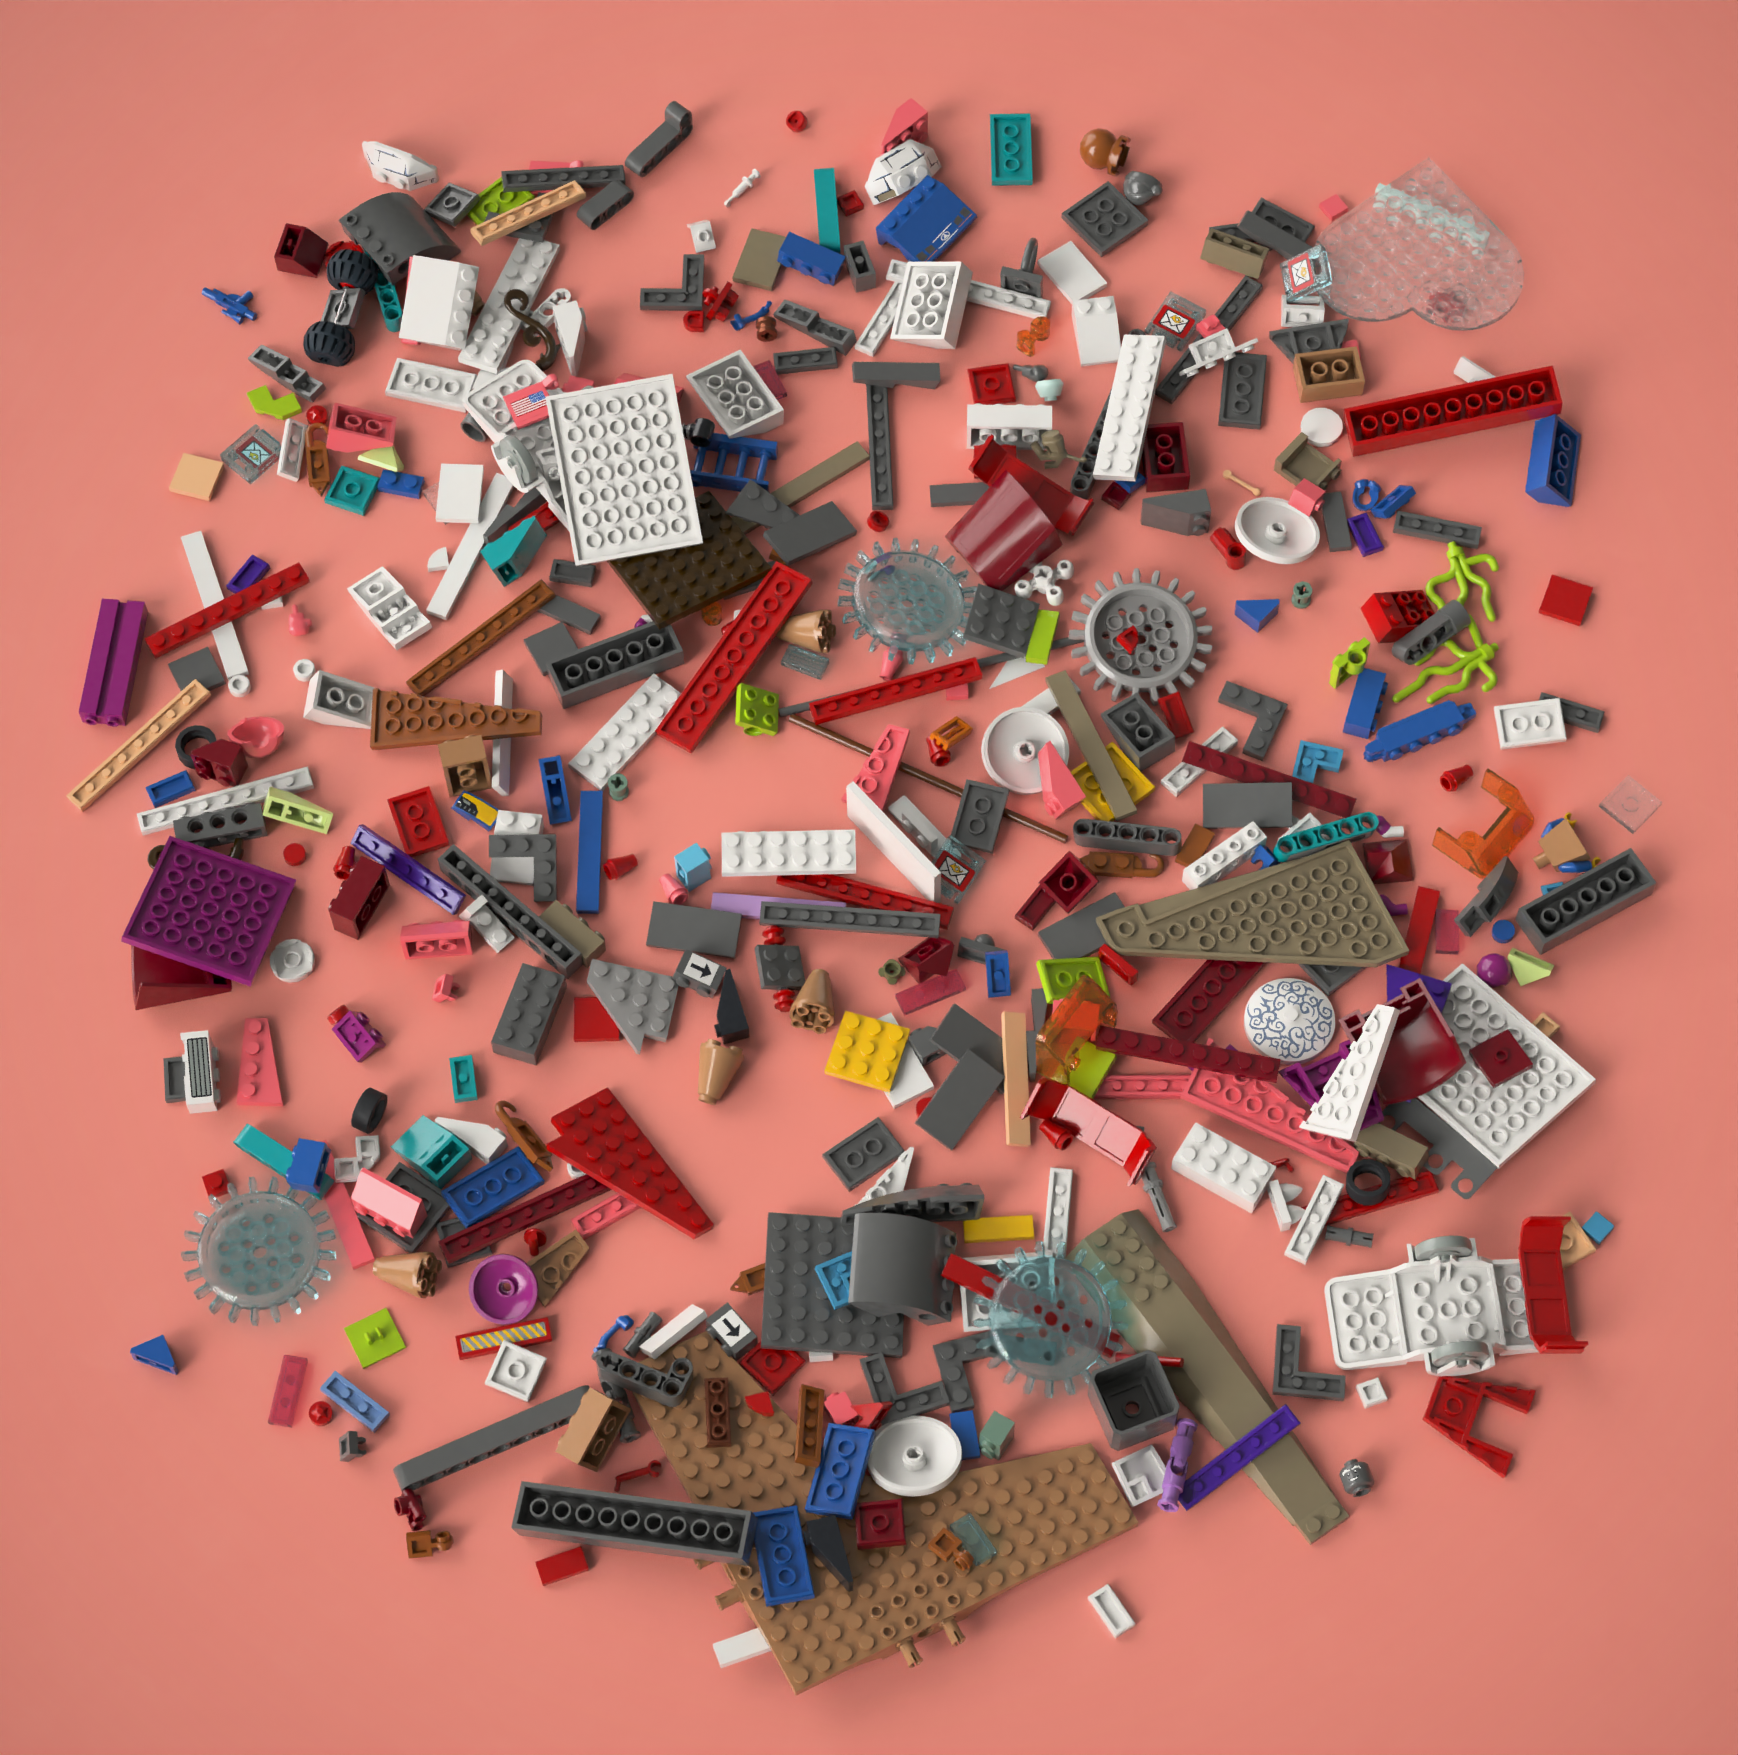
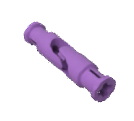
M1188 1418L1177 1420V1434L1172 1440L1170 1459L1167 1462L1162 1483L1163 1494L1162 1498L1158 1500L1157 1505L1166 1512L1178 1511L1179 1494L1183 1492L1188 1469V1462L1186 1461L1191 1455L1194 1444L1192 1440L1193 1433L1197 1430L1198 1426L1195 1421Z

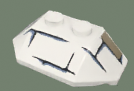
M909 139L875 159L868 181L865 184V189L873 205H876L915 187L927 175L932 177L942 166L933 148Z
M363 141L362 143L364 157L372 176L379 182H386L394 185L396 188L412 191L436 183L439 180L437 167L432 164L429 165L426 161L413 154L376 141Z

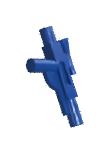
M206 287L203 288L201 294L228 309L227 311L223 309L221 313L232 318L239 325L242 324L245 317L252 321L256 320L257 313L244 306L254 297L250 291H247L240 297L236 294L226 295L215 288L213 291Z

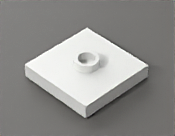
M503 1340L486 1378L485 1385L529 1402L547 1358Z

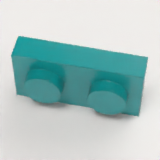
M472 1055L449 1058L455 1103L478 1100Z

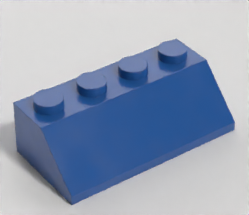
M1556 414L1535 421L1525 492L1539 503L1570 507L1572 505L1581 434Z

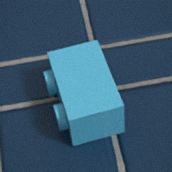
M697 843L674 856L676 876L688 892L711 879L710 869L712 867L709 863L711 857L705 848L701 849Z

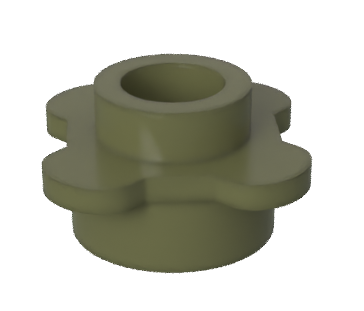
M890 959L884 964L883 968L879 969L878 973L881 977H885L889 984L894 985L900 976L905 975L906 971L896 960Z

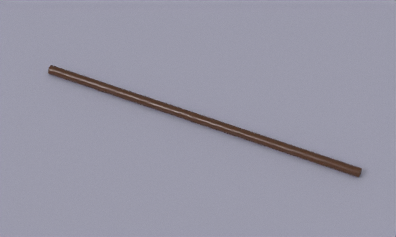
M791 714L789 717V722L870 757L874 750L822 726L815 725V723L795 714ZM900 762L898 770L960 798L962 797L964 789ZM1005 808L1003 817L1064 844L1066 843L1068 835Z

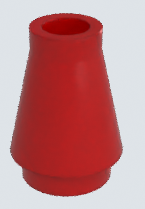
M929 735L926 738L931 763L936 767L947 765L951 760V752L949 750L945 751L943 744L937 745V740L934 739L932 741Z
M1466 764L1463 767L1445 771L1440 777V783L1446 791H1456L1467 779L1473 776V770Z
M344 846L333 867L334 875L338 879L347 880L350 875V869L355 862V849L353 847Z
M634 854L608 859L603 864L604 872L610 880H617L632 868L638 866Z
M1045 1119L1039 1126V1130L1045 1134L1055 1149L1065 1150L1073 1141L1070 1130L1049 1119Z

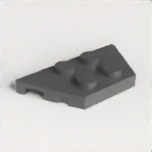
M1342 319L1269 331V338L1294 363L1295 354L1341 348L1349 320Z

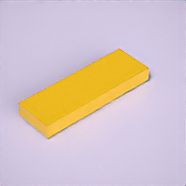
M1033 1215L985 1217L977 1220L963 1221L964 1243L1034 1240Z

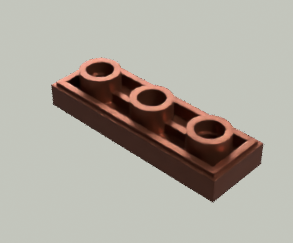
M728 1377L705 1378L707 1448L731 1447Z

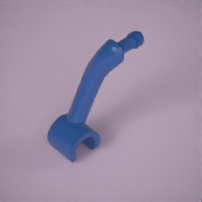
M768 301L766 306H763L757 313L743 319L740 314H735V320L730 321L731 325L735 330H741L745 324L765 316L769 312L772 302Z
M628 1315L618 1317L616 1323L601 1337L598 1346L593 1349L594 1353L605 1349L609 1339L619 1328L627 1331L632 1327L634 1321Z

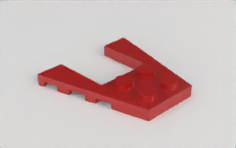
M1438 1376L1422 1420L1504 1478L1513 1454L1469 1436L1479 1405L1484 1396L1527 1414L1536 1390L1517 1389L1514 1386L1506 1385L1504 1387L1492 1385L1489 1382L1479 1383L1469 1381L1470 1379Z

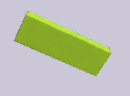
M1038 609L1026 654V662L1048 664L1060 617L1059 612Z

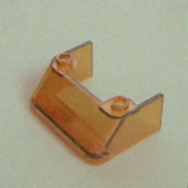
M1489 768L1485 771L1481 788L1496 797L1507 808L1482 837L1473 831H1466L1456 839L1438 827L1432 843L1433 847L1480 879H1484L1504 856L1509 857L1532 829L1535 820L1519 790Z
M1086 975L1080 977L1042 1026L1036 1037L1037 1073L1069 1086L1070 1073L1072 1070L1076 1071L1081 1062L1079 1051L1100 1023L1109 1024L1114 1028L1117 1025V1004L1092 978Z

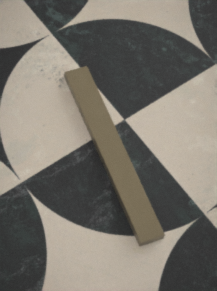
M857 441L770 494L790 508L870 460V456ZM736 516L731 517L745 535L761 526L754 522L744 521Z
M1066 670L1046 677L1045 682L1116 821L1137 814V809Z

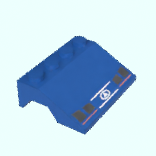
M927 175L876 227L878 244L883 245L885 242L899 248L904 257L911 262H935L972 224L977 215L943 183Z

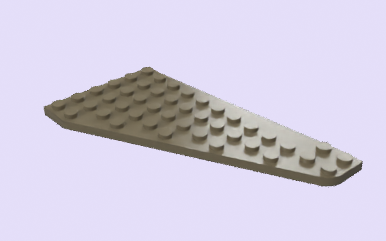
M1350 840L1306 857L1141 905L1127 906L1096 918V923L1108 947L1123 956L1378 967L1409 954L1405 941Z

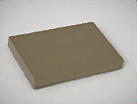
M751 228L733 274V282L772 291L782 266L777 261L779 250L786 237Z

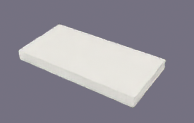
M397 358L385 390V395L466 413L464 397L473 390L477 374Z
M891 1012L877 1019L898 1025ZM908 1041L890 1093L884 1091L893 1109L934 1089L933 1083Z

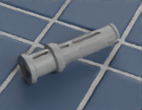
M1149 1162L1141 1177L1144 1183L1143 1189L1146 1193H1149L1162 1231L1169 1232L1177 1226L1161 1189L1163 1182L1156 1173L1155 1162Z

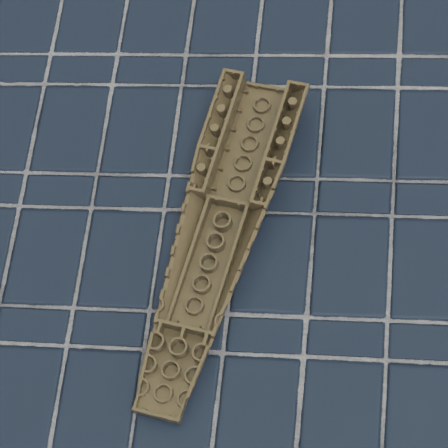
M1139 1209L1119 1214L1085 1237L1064 1259L1066 1265L1114 1328L1137 1354L1150 1350L1155 1352L1157 1356L1184 1359L1183 1367L1162 1366L1170 1386L1179 1397L1180 1402L1188 1407L1199 1423L1207 1428L1211 1433L1210 1435L1225 1450L1278 1410L1196 1282ZM1293 1431L1242 1469L1249 1478L1253 1479L1257 1487L1292 1526L1297 1527L1310 1545L1349 1518L1348 1513L1335 1498L1334 1493Z

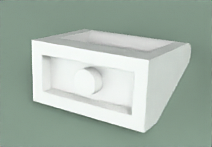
M1282 295L1281 327H1299L1324 322L1325 308L1323 296ZM1287 303H1295V304H1319V306H1313V305H1290V304H1287Z

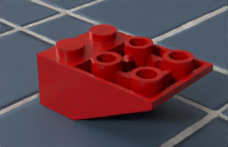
M1423 590L1373 593L1360 608L1378 643L1398 641L1435 614Z

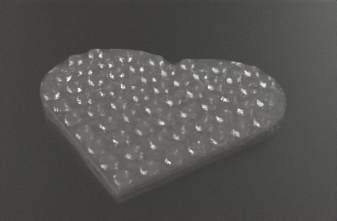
M1429 157L1330 224L1317 238L1310 259L1314 280L1313 285L1322 300L1336 312L1349 318L1366 322L1392 320L1413 310L1427 322L1445 329L1462 331L1480 329L1497 322L1512 310L1520 297L1524 282L1522 259L1515 245Z

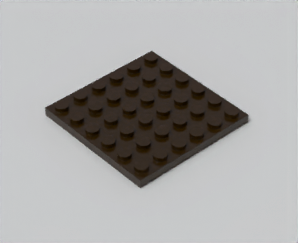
M710 491L695 497L703 544L607 561L659 630L764 578L772 570L771 566L728 514H725L726 511Z

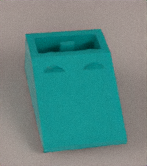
M535 516L523 520L513 530L505 532L496 541L488 543L480 552L505 587L523 575L547 534Z
M424 1115L391 1146L415 1170L440 1189L472 1160L470 1149L464 1143Z

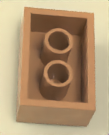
M1357 346L1295 354L1293 372L1300 403L1363 395L1365 379Z
M469 735L464 739L447 740L438 744L449 797L459 796L463 790L473 793L492 788L481 735Z
M589 1388L588 1392L582 1396L581 1405L577 1412L571 1417L566 1433L559 1439L555 1452L580 1466L598 1472L631 1408L595 1389Z

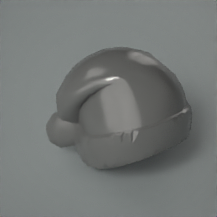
M1137 171L1128 173L1123 184L1126 199L1136 206L1143 205L1153 196H1158L1163 191L1162 184L1156 178Z

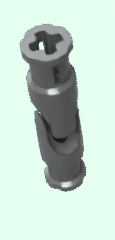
M610 1348L601 1349L593 1353L591 1357L597 1364V1357L600 1353L604 1351L612 1352ZM599 1377L603 1391L607 1396L618 1402L622 1400L625 1406L631 1408L624 1388ZM632 1408L620 1429V1441L622 1443L632 1442L641 1436L640 1432L636 1430L633 1421L635 1416Z

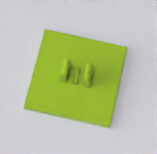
M387 1308L344 1328L363 1369L406 1348Z

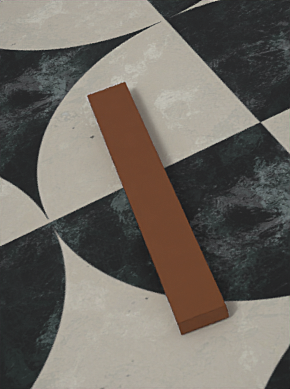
M541 579L406 681L407 686L419 696L427 695L555 598V593Z

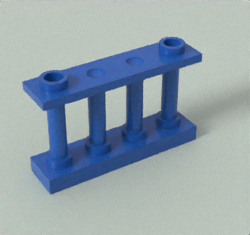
M713 433L708 447H698L693 444V447L698 449L694 469L690 470L694 487L703 486L741 492L750 480L749 478H743L747 459L750 456L760 458L756 479L751 480L769 492V481H764L768 461L770 459L777 460V442L746 437L729 439L726 434ZM708 450L719 452L714 473L702 472L706 451ZM727 454L739 455L735 476L723 475Z

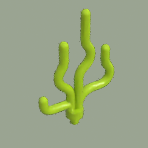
M1455 541L1448 543L1449 550L1446 554L1451 567L1447 573L1435 576L1427 582L1425 590L1429 600L1436 604L1438 610L1446 605L1443 599L1435 593L1434 587L1456 577L1460 588V595L1456 601L1464 607V603L1469 595V588L1466 579L1482 588V606L1490 622L1495 621L1496 615L1490 602L1491 587L1487 580L1474 574L1470 566L1487 562L1491 570L1497 572L1499 570L1497 560L1490 554H1479L1466 558L1463 548L1457 547ZM1469 614L1471 624L1468 625L1474 644L1478 648L1484 643L1476 622Z
M1451 639L1446 640L1438 647L1446 646L1460 660L1448 667L1430 666L1420 672L1415 682L1393 695V702L1398 703L1420 689L1431 675H1451L1462 668L1464 670L1461 682L1440 688L1427 697L1426 701L1428 704H1433L1448 694L1464 691L1470 683L1471 673L1478 667L1489 678V681L1482 685V691L1489 692L1496 686L1498 678L1486 662L1495 657L1494 653L1499 650L1498 645L1495 642L1491 645L1484 643L1476 650L1466 652ZM1435 648L1422 659L1417 661L1414 665L1419 666L1427 660H1429L1434 655L1437 648Z

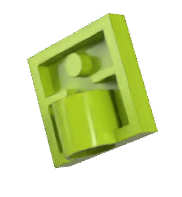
M1365 637L1359 642H1353L1347 652L1343 655H1337L1332 661L1333 666L1330 672L1329 684L1334 689L1352 675H1358L1363 672L1370 648V642Z
M740 683L737 686L735 725L744 727V733L750 736H758L762 733L771 736L777 734L779 694Z

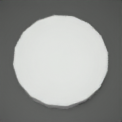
M1315 408L1303 416L1300 429L1301 432L1308 436V443L1311 445L1328 447L1340 439L1343 424L1339 415L1333 410Z
M288 939L279 943L270 955V967L274 975L281 981L288 983L306 979L312 973L315 966V955L311 947L298 939Z

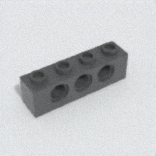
M248 803L242 807H228L218 812H204L198 816H184L178 820H173L175 838L201 847L211 848L234 843L235 838H241L245 841L268 836L261 803ZM246 820V822L238 824L239 821ZM220 824L224 825L222 828H216ZM202 829V831L194 833L195 830Z

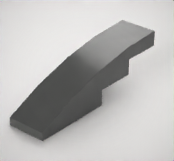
M262 344L248 357V360L265 374L312 403L326 390L324 383L310 377L306 370L292 364L290 358Z

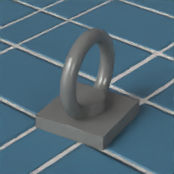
M1036 238L1029 239L1020 269L1002 266L1000 273L1001 288L1042 298L1043 276L1033 274L1038 251V240Z

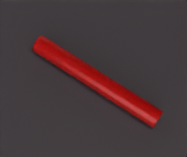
M1116 1353L1115 1361L1118 1362L1136 1354ZM1157 1356L1161 1366L1183 1367L1184 1365L1183 1358Z

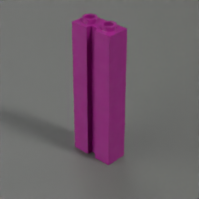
M102 598L79 707V715L82 722L89 725L126 726L148 616L145 602L127 600V603H122L117 599Z

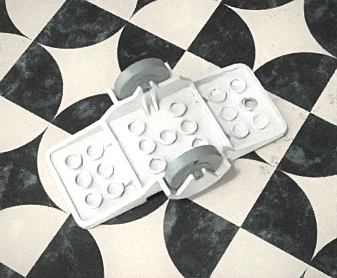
M521 360L467 393L464 397V407L495 443L491 445V449L506 478L523 493H527L536 487L548 501V507L569 531L561 481L559 479L547 482L543 477L542 468L536 459L537 451L554 448L550 420L546 418L518 430L503 399V396L539 383L547 377L532 361ZM588 385V386L584 387V388L581 389V390L590 389V388H595V387ZM559 387L554 390H547L549 396L567 393L563 392Z
M1441 1236L1425 1240L1417 1244L1416 1247L1412 1244H1407L1409 1263H1404L1388 1270L1335 1277L1330 1279L1324 1288L1334 1361L1342 1370L1406 1365L1407 1362L1425 1360L1426 1372L1430 1375L1461 1376L1481 1372L1495 1366L1494 1354L1504 1356L1538 1352L1534 1346L1535 1343L1533 1340H1530L1519 1259L1491 1260L1478 1256L1475 1238Z

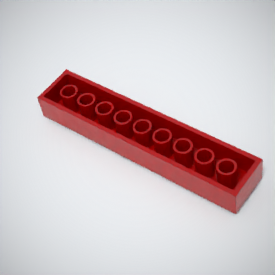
M1552 365L1345 408L1344 423L1352 455L1355 457L1544 418L1554 414L1558 415L1561 414L1563 402Z

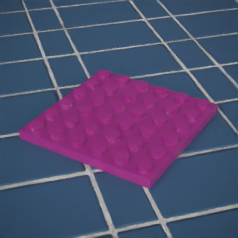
M169 836L122 935L121 942L251 987L296 885V879Z

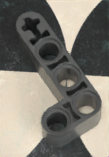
M672 101L665 110V122L627 156L625 166L640 177L646 176L690 135L693 129L691 111L677 101Z
M604 1351L597 1357V1371L600 1378L669 1407H676L681 1404L693 1381V1365L687 1358L676 1359L668 1373L665 1374L614 1352ZM680 1370H686L688 1373H686L685 1375H680L677 1372ZM627 1372L634 1373V1376L626 1377L624 1376V1374ZM648 1381L656 1382L653 1386L646 1385ZM670 1390L678 1391L675 1395H670L667 1392Z

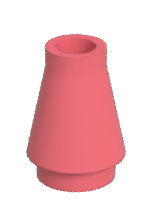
M888 647L883 652L879 676L881 679L892 680L904 660V653L902 651Z
M664 874L659 882L664 889L668 902L670 904L682 905L688 899V890L675 880L671 874Z

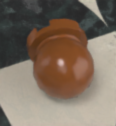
M1097 128L1090 130L1080 142L1081 158L1089 167L1100 170L1107 168L1109 175L1117 177L1119 175L1117 169L1119 166L1123 167L1130 150V147L1126 146V144L1131 139L1123 135L1116 139L1115 135L1106 129Z

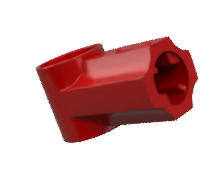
M1220 527L1216 529L1210 536V541L1226 559L1227 566L1233 570H1239L1244 567L1246 548L1242 543L1237 542L1226 528Z

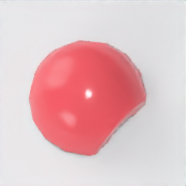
M245 717V719L240 720V723L228 730L227 735L230 742L242 746L245 757L263 758L271 755L279 748L283 741L284 725L270 717Z

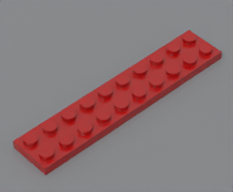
M778 561L775 562L772 570L765 576L655 730L658 736L691 754L737 691V686L745 680L812 586V579Z

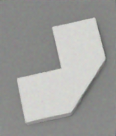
M379 1135L356 1136L357 1157L334 1159L335 1183L357 1182L363 1167L370 1170L380 1160Z

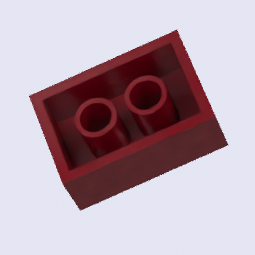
M1183 422L1148 424L1142 450L1146 493L1189 489L1190 470Z
M363 856L360 857L358 862H354L347 881L344 880L342 882L336 899H332L328 907L334 930L356 940L360 938L390 887L384 865Z

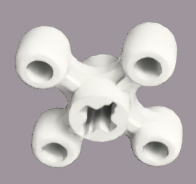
M1061 560L1053 570L1049 566H1043V563L1040 562L1029 571L1034 574L1033 579L1030 581L1019 580L1015 584L1016 596L1028 599L1032 592L1037 590L1042 594H1046L1050 605H1060L1064 600V594L1060 587L1055 586V582L1060 578L1064 580L1072 578L1074 575L1072 562Z

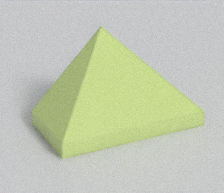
M394 446L371 449L358 456V460L395 472L404 470V465Z
M1513 947L1507 957L1520 986L1549 976L1554 967L1549 962Z

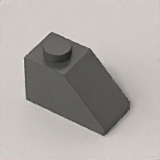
M935 1027L918 1028L908 1037V1042L923 1067L946 1054L929 1041L937 1029Z

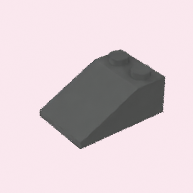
M1206 489L1143 499L1141 525L1185 536H1200L1208 533L1211 508Z
M1138 693L1101 713L1102 719L1123 753L1140 771L1145 770L1175 752L1174 734Z

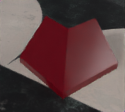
M1407 839L1363 843L1366 869L1373 884L1414 880Z
M1068 851L1038 883L1069 914L1099 883V880L1086 864L1071 851Z
M940 936L939 938L928 937L898 958V960L920 985L934 974L947 976L955 945L952 941Z

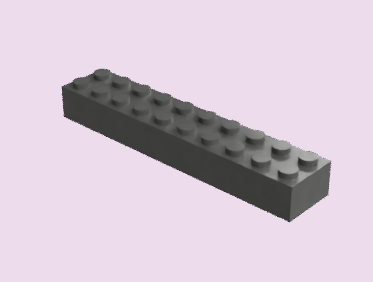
M521 1481L511 1528L520 1536L749 1566L758 1518L752 1511Z

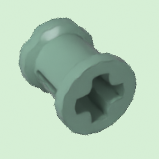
M1301 581L1294 585V594L1291 601L1296 608L1303 609L1309 606L1310 596L1313 591L1309 583Z
M614 774L608 780L609 795L613 800L622 801L628 797V781L624 775Z

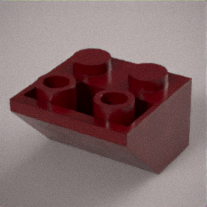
M286 223L274 255L277 270L317 278L329 246L328 242L307 227Z
M224 739L194 749L190 753L198 776L205 780H216L226 787L238 786L248 767L242 746Z

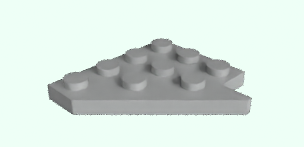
M592 959L587 984L635 1053L640 1055L643 1038L666 1042L679 986L676 981L672 980V976Z

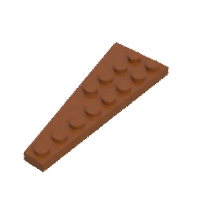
M378 688L373 689L370 747L372 750L438 745L447 740L464 739L469 735H481L482 740L542 735V714L540 711L520 708L515 710L502 708L499 705L487 706L478 702L473 704L457 699L435 696L431 698L414 693L410 695L393 690L388 692L381 691Z

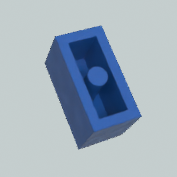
M299 1138L297 1145L294 1146L292 1151V1165L286 1172L287 1183L292 1189L319 1194L331 1149L325 1142Z

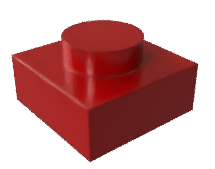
M224 1169L202 1176L210 1200L232 1192Z

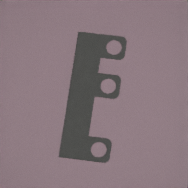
M1413 1098L1411 1103L1403 1101L1388 1104L1382 1111L1383 1117L1386 1115L1394 1117L1395 1125L1391 1128L1392 1130L1396 1131L1405 1121L1434 1145L1428 1151L1429 1157L1433 1154H1439L1443 1158V1163L1438 1168H1432L1427 1160L1424 1167L1435 1175L1440 1174L1452 1160L1464 1169L1451 1184L1452 1190L1463 1199H1469L1498 1168L1461 1134L1416 1098ZM1464 1178L1470 1179L1473 1183L1472 1190L1467 1193L1461 1192L1458 1188L1459 1181Z

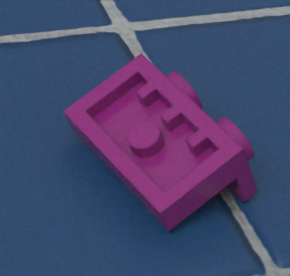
M349 1011L332 1028V1031L355 1060L362 1063L377 1047L384 1048L386 1044L382 1040V1034L377 1029L372 1028L369 1024V1018L363 1012Z

